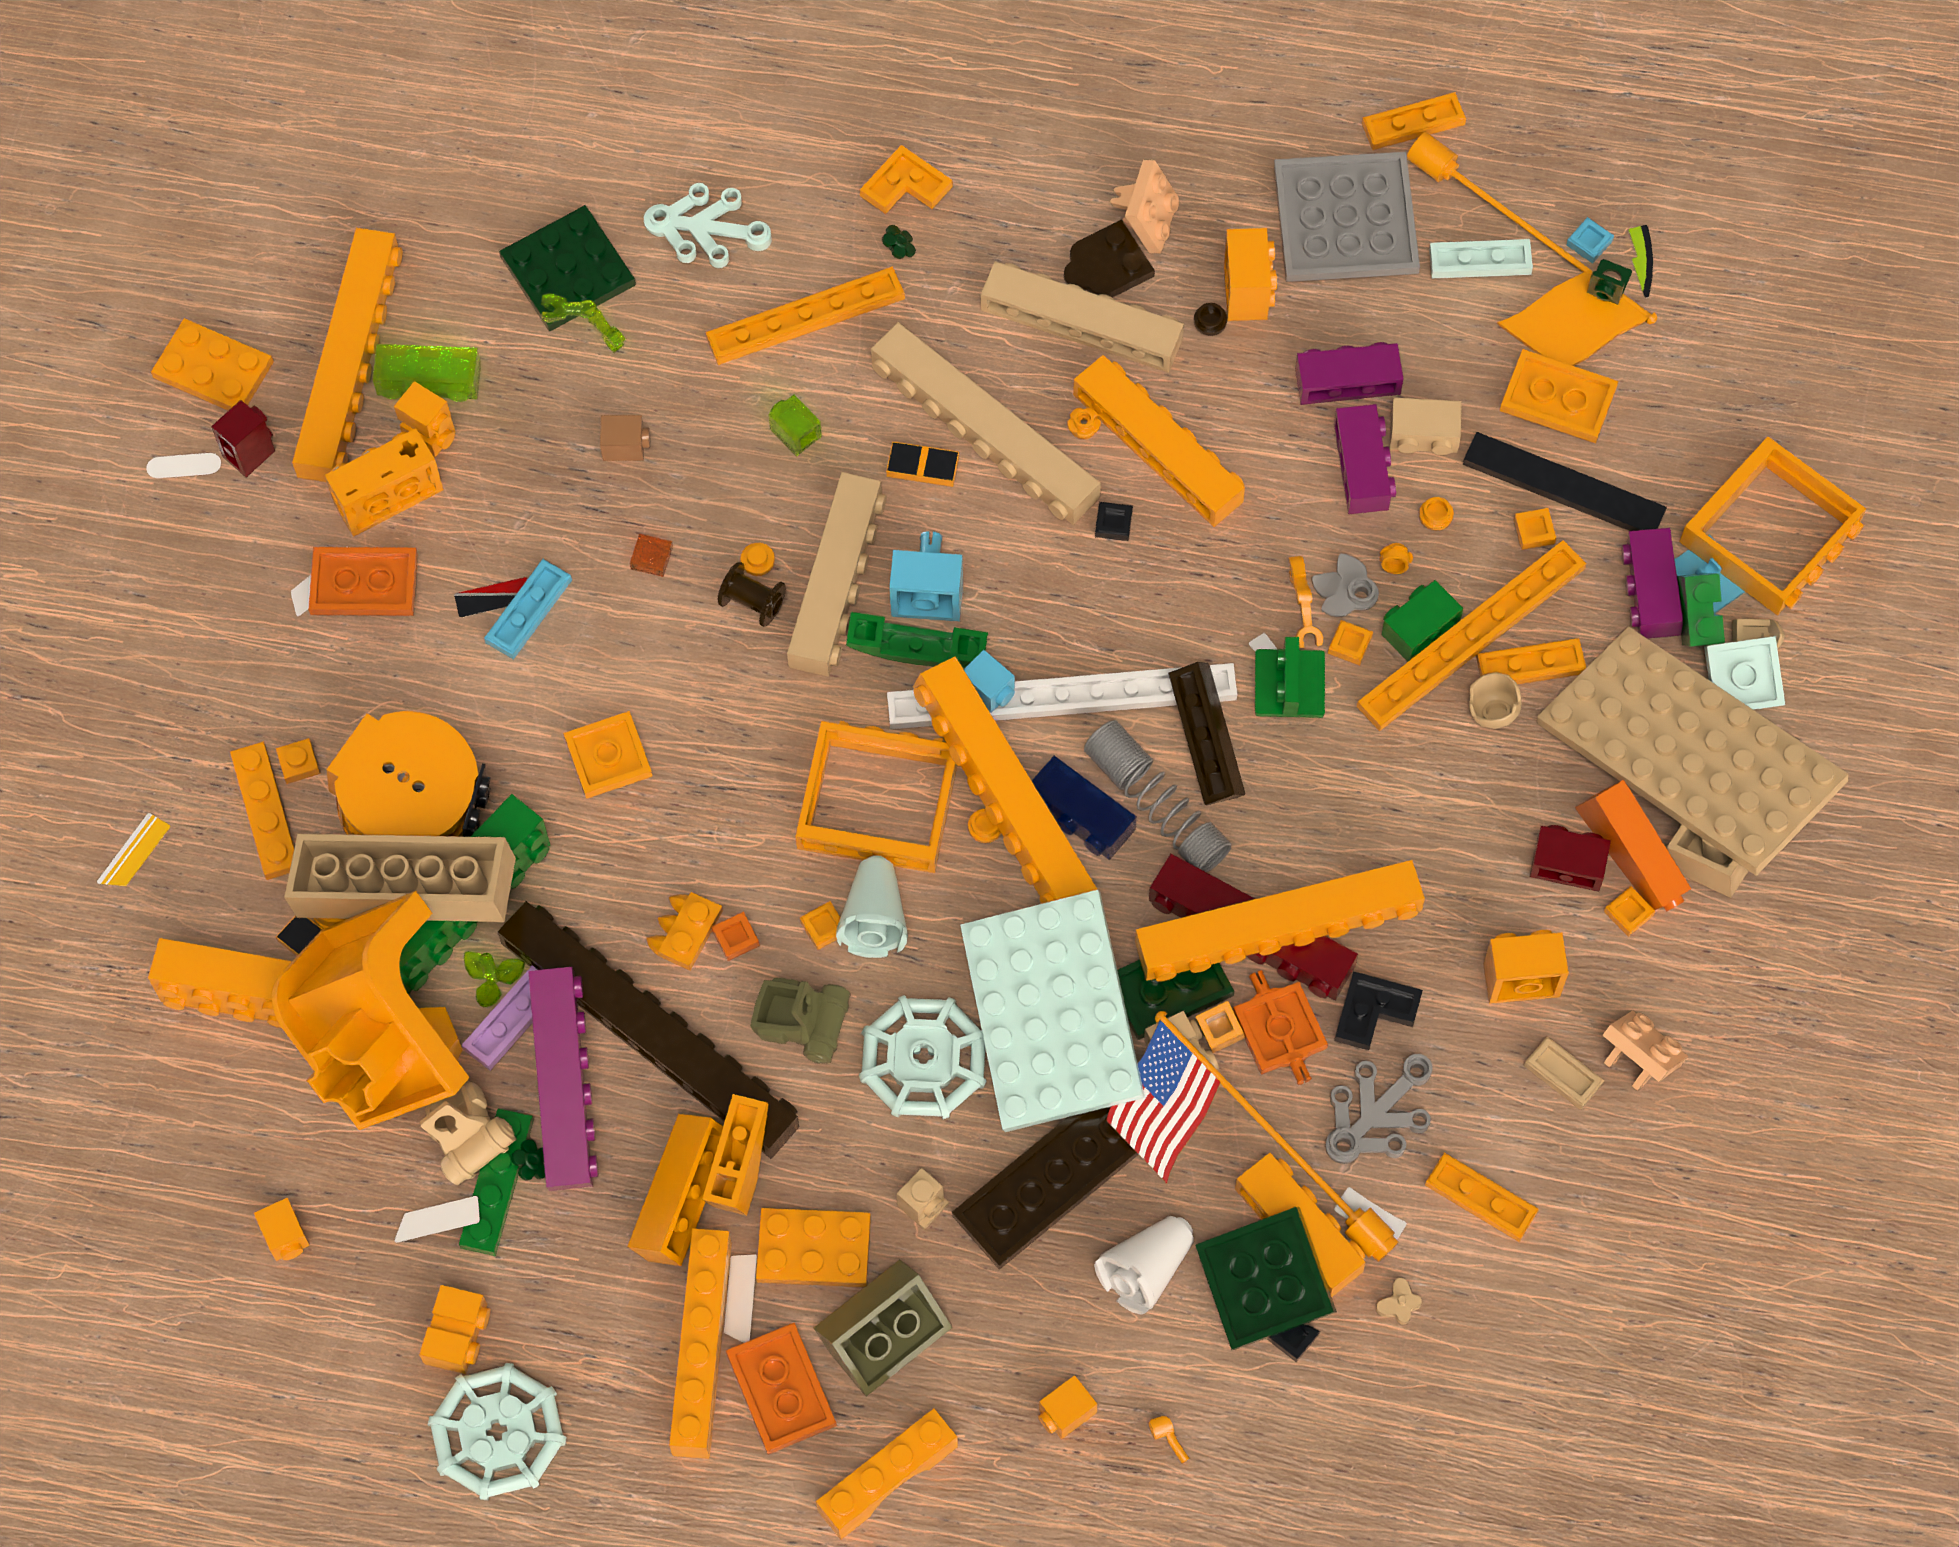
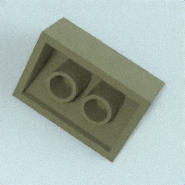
M898 1260L816 1325L814 1330L832 1357L867 1397L953 1327L919 1274L904 1262Z

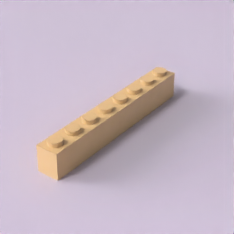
M899 322L871 348L872 367L880 377L891 379L897 384V388L905 397L916 399L922 404V408L930 417L941 419L947 424L949 431L955 437L966 439L972 444L974 451L980 457L991 459L997 464L998 469L1005 477L1016 479L1023 485L1024 490L1030 497L1041 499L1058 519H1066L1074 525L1100 499L1101 483Z

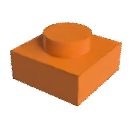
M744 911L712 926V932L727 961L760 946L759 940Z

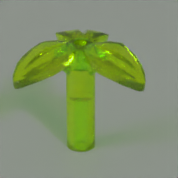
M472 951L465 952L464 966L470 977L479 980L485 979L486 981L476 989L475 997L478 1004L482 1007L494 1005L502 995L497 982L513 984L522 974L525 962L520 959L511 958L503 960L496 968L491 954H480Z

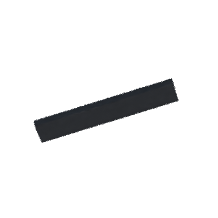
M1476 432L1463 460V465L1629 531L1658 529L1667 509L1664 505L1479 432Z

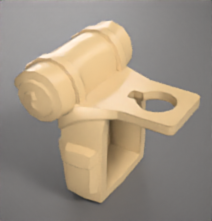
M468 1080L455 1095L427 1105L425 1107L426 1116L420 1121L421 1127L440 1145L441 1150L445 1154V1157L440 1161L445 1177L457 1186L466 1179L475 1177L477 1171L500 1153L508 1151V1146L516 1141L513 1128L506 1120L499 1117L491 1120L486 1109L487 1101L482 1089L477 1084Z

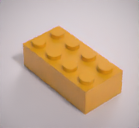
M159 938L148 979L160 1001L166 1007L176 1010H183L185 1006L198 1008L199 1012L210 1016H218L219 1012L232 1014L235 1019L244 1022H253L254 1019L266 1020L268 1024L281 1028L273 1010L272 991L275 981L292 961Z

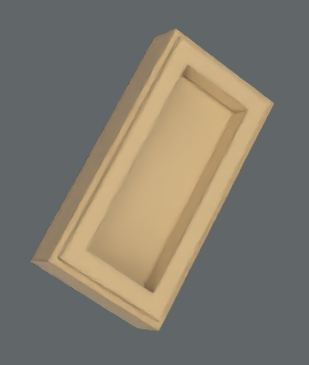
M1548 1036L1524 1064L1525 1068L1579 1110L1584 1108L1604 1083L1601 1077Z

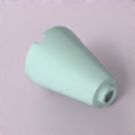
M871 856L859 864L837 926L836 937L838 944L841 946L843 942L848 945V952L866 958L887 957L889 950L897 948L898 953L907 944L908 932L895 868L890 861L882 856Z

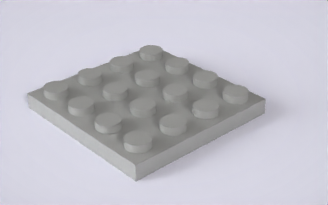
M1406 152L1274 160L1286 282L1419 274L1420 264Z

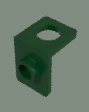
M1602 259L1597 270L1593 271L1587 293L1594 295L1600 300L1618 305L1632 275V270ZM1608 271L1616 272L1620 276L1621 281L1604 275V273Z

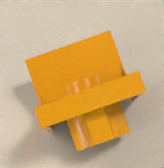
M417 891L322 929L279 975L272 991L273 1010L279 1025L314 1070V1073L306 1081L323 1103H339L358 1130L451 1097L470 1078L410 998L402 983L399 968L402 949L433 914Z

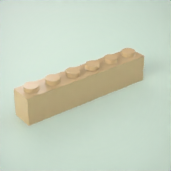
M995 261L981 292V311L1168 373L1183 340L1184 323L1178 322L1174 317L1168 315L1160 316L1147 312L1141 306H1129L1115 301L1108 295H1096L1084 291L1078 285H1066L1052 280L1045 274H1033L1021 270L1018 266L1011 263L1002 264Z
M841 472L788 648L789 668L829 677L832 665L838 666L842 652V646L838 645L841 635L846 636L848 633L850 615H847L850 604L856 605L860 591V585L856 584L859 574L864 575L866 572L869 555L865 554L868 544L873 545L878 529V525L874 524L877 514H883L886 504V495L882 494L881 481Z

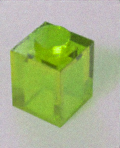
M795 394L786 401L781 400L777 402L768 414L770 430L796 457L822 437L821 421Z

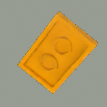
M184 318L153 367L151 374L154 379L229 411L240 400L247 405L249 404L274 361L271 355Z
M1522 349L1502 400L1500 411L1596 444L1619 381Z
M761 1208L756 1273L757 1283L866 1287L871 1214L867 1212Z

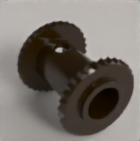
M737 562L730 568L723 579L718 593V604L724 607L730 600L746 606L760 613L759 624L765 627L773 621L782 606L786 593L785 583L779 582L773 589L743 575L745 570L744 563Z

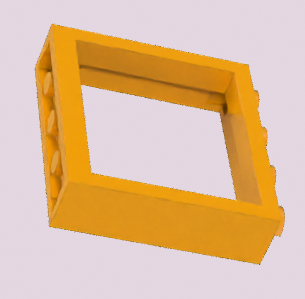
M1767 436L1686 524L1679 542L1706 563H1709V560L1713 558L1721 566L1722 570L1720 573L1778 616L1786 606L1792 609L1803 595L1801 589L1807 583L1812 586L1819 579L1824 571L1821 567L1827 560L1833 563L1844 549L1842 545L1847 538L1854 540L1864 527L1861 520L1866 508ZM1766 467L1843 523L1783 591L1705 534Z
M841 720L839 724L821 721L795 835L797 849L862 861L871 856H882L896 867L935 873L958 767L950 756L948 744L943 742V738L928 740L919 738L916 734L910 732L894 734L885 732L876 726L859 728L850 726V724ZM831 746L945 766L928 846L813 826Z

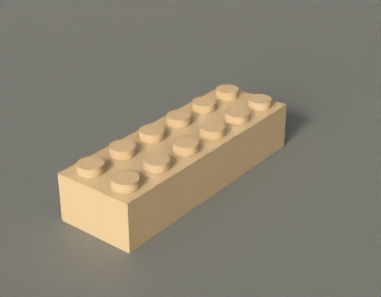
M297 834L284 898L297 918L349 919L413 891H417L433 913L427 920L504 922L516 858L505 837Z

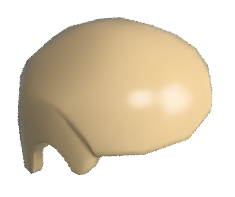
M1498 672L1485 674L1470 686L1469 710L1472 718L1480 726L1493 729L1506 727L1520 714L1522 706L1520 689L1518 684L1509 675Z

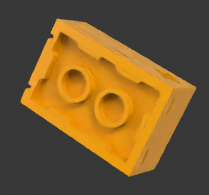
M416 428L409 432H401L395 435L391 441L378 448L373 447L364 451L360 457L349 463L336 465L329 473L324 475L334 505L353 537L444 490L435 458Z

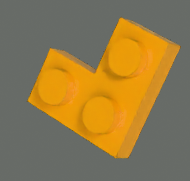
M900 145L862 186L860 197L885 214L906 192L933 209L953 187V180L903 145Z

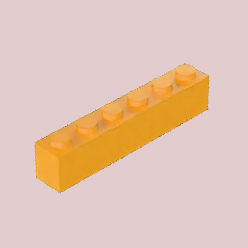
M1102 355L1074 378L1073 395L1087 408L1094 409L1098 413L1097 418L1213 527L1217 526L1243 503L1245 487L1242 479L1235 472L1231 471L1229 473L1221 465L1219 458L1213 451L1205 450L1200 446L1194 434L1186 427L1181 428L1173 420L1171 413L1163 405L1158 406L1150 399L1147 390L1141 384H1134L1126 376V372L1120 364L1115 361L1111 362Z
M692 1228L669 1442L672 1456L710 1459L732 1246L729 1231Z

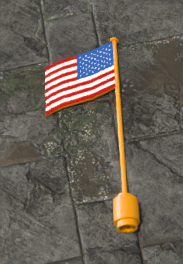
M1165 1011L1158 1012L1155 1016L1158 1026L1144 1056L1138 1063L1145 1098L1111 1106L1106 1121L1167 1184L1178 1155L1204 1120L1221 1084L1349 1216L1345 1221V1224L1349 1227L1345 1234L1359 1245L1368 1258L1373 1257L1377 1262L1381 1261L1399 1243L1393 1236L1395 1232L1372 1208H1369L1366 1212L1359 1208L1354 1212L1165 1017L1167 1013Z

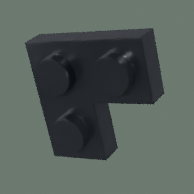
M1353 971L1334 1041L1369 1050L1378 1018L1413 1027L1423 990Z

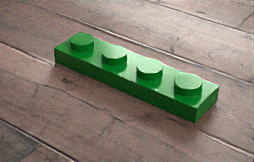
M499 1108L495 1117L504 1119L511 1125L516 1141L508 1146V1151L500 1153L480 1169L473 1196L478 1197L480 1221L476 1224L464 1226L459 1242L460 1249L496 1256L519 1176L518 1171L521 1166L513 1164L511 1159L512 1153L516 1150H521V1143L529 1140L534 1122L531 1115Z

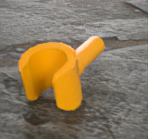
M1160 1416L1151 1419L1148 1424L1154 1440L1166 1436L1167 1442L1180 1462L1183 1464L1189 1460L1188 1455L1176 1439L1177 1437L1174 1434L1170 1418Z

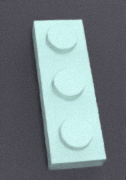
M1530 239L1430 243L1429 247L1432 279L1532 275L1533 264Z

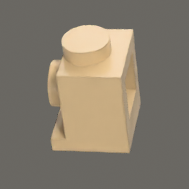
M923 1168L897 1193L898 1207L924 1230L949 1205V1202L944 1198L943 1186Z

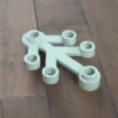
M695 183L690 187L689 195L670 206L664 204L654 205L644 215L646 229L655 236H665L675 249L678 260L682 263L694 261L696 258V247L693 242L683 240L677 229L689 231L709 256L710 264L715 268L725 267L729 262V254L727 248L717 245L709 234L745 239L748 248L753 251H763L772 242L770 227L764 222L754 221L747 226L713 221L728 211L740 208L742 204L741 193L736 188L725 189L722 192L721 200L693 217L681 216L694 206H703L709 201L708 187L703 183ZM696 192L704 193L702 197L694 196ZM728 197L737 198L734 202L726 201ZM657 217H666L662 221L655 220ZM755 231L763 232L761 235L758 236L752 234ZM683 249H690V250H691V253L686 254V255H684V254H682V253H680V252H681ZM716 254L724 255L722 259L713 258Z

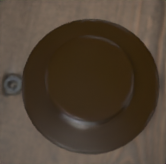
M1206 303L1196 310L1194 325L1204 335H1217L1227 325V314L1220 305Z

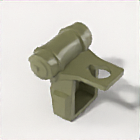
M776 977L773 980H764L755 1003L750 1026L753 1032L764 1041L778 1044H786L788 1041L796 1042L797 1044L804 1045L803 1055L808 1060L817 1064L831 1063L833 1054L837 1050V1041L845 1013L849 1009L848 1002L851 994L844 987L833 984L824 985L821 991L813 990L806 981L799 982L794 979L789 980Z

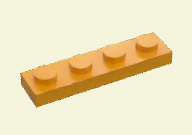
M264 741L230 751L266 880L289 874L294 845Z

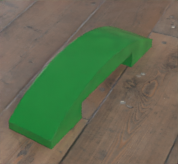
M851 612L846 646L879 658L934 667L956 656L962 668H966L983 650L986 651L988 632L954 627L953 633L884 623L885 617L856 612Z

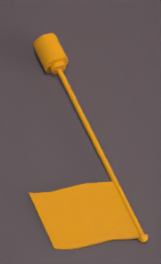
M1424 132L1411 146L1407 154V160L1437 182L1443 179L1448 181L1453 176L1583 272L1555 286L1523 311L1497 322L1500 327L1535 353L1575 366L1587 360L1617 336L1645 322L1647 324H1654L1657 321V314L1655 312L1653 314L1649 313L1625 294L1622 295L1617 305L1609 301L1600 300L1594 295L1587 293L1593 271L1457 172L1459 164L1456 162L1458 155L1430 134Z

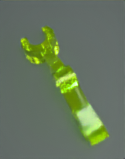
M554 294L542 295L541 304H551L555 310L553 312H542L541 321L551 323L566 319V315L581 316L582 318H587L588 322L599 330L605 344L613 353L624 346L623 342L626 339L616 327L609 325L602 312L592 300L566 302V298Z

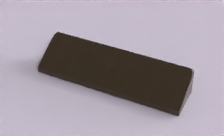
M1195 662L1169 672L1170 682L1204 804L1208 806L1244 796L1245 789L1210 665L1205 662Z

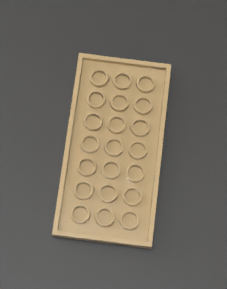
M1629 626L1537 716L1539 726L1617 780H1624L1630 789L1756 876L1848 782L1847 772Z

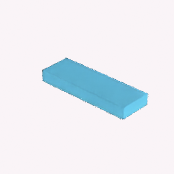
M542 559L484 637L485 643L514 660L572 581L571 575Z

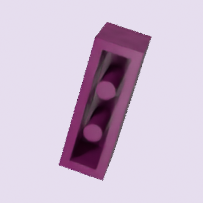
M1377 342L1365 347L1347 345L1336 350L1321 351L1319 349H1310L1303 353H1297L1295 372L1301 405L1401 395L1404 378L1398 343L1387 344L1385 342Z
M1376 404L1336 408L1334 429L1348 514L1389 510L1391 497H1396V484L1394 477H1388L1387 467L1391 466V454L1389 446L1383 447L1382 437L1386 436L1384 416L1378 417Z
M1670 528L1629 531L1627 544H1622L1623 565H1629L1630 575L1626 576L1627 596H1633L1635 606L1630 607L1631 627H1637L1638 633L1647 639L1681 636L1683 618Z

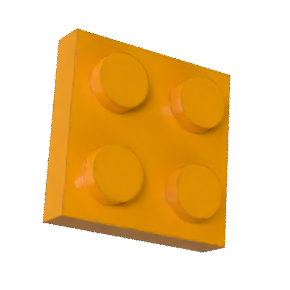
M630 711L563 733L586 799L653 777Z

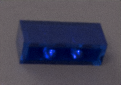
M1055 755L1032 780L1061 830L1068 835L1075 834L1082 839L1085 847L1094 855L1100 856L1102 854L1110 860L1136 830L1137 816Z

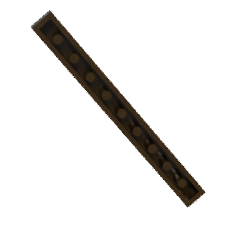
M525 901L498 931L501 944L529 967L534 966L537 970L572 967L575 976H581L583 985V997L577 998V1005L724 1122L733 1094L767 1102L769 1105L762 1152L772 1159L799 1128L798 1116L796 1115L798 1111L784 1098L778 1101L770 1095L769 1087L758 1077L754 1076L750 1079L741 1072L742 1066L730 1055L723 1057L714 1050V1043L705 1035L699 1033L696 1036L688 1030L687 1022L680 1015L673 1011L668 1014L659 1007L661 1002L651 992L645 990L642 993L633 986V979L621 969H617L615 972L606 965L607 959L593 947L588 950L579 943L581 941L574 931L566 926L561 929L553 923V916L540 905L535 908Z

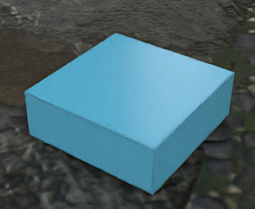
M1587 217L1568 238L1566 245L1593 264L1613 242L1614 235Z

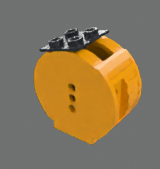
M414 711L384 714L379 720L366 713L326 769L328 789L330 793L336 796L338 817L346 835L471 837L481 824L479 820L481 810L479 807L486 808L491 790L489 788L491 777L486 776V764L482 763L478 776L474 754L464 737L447 722L435 716Z

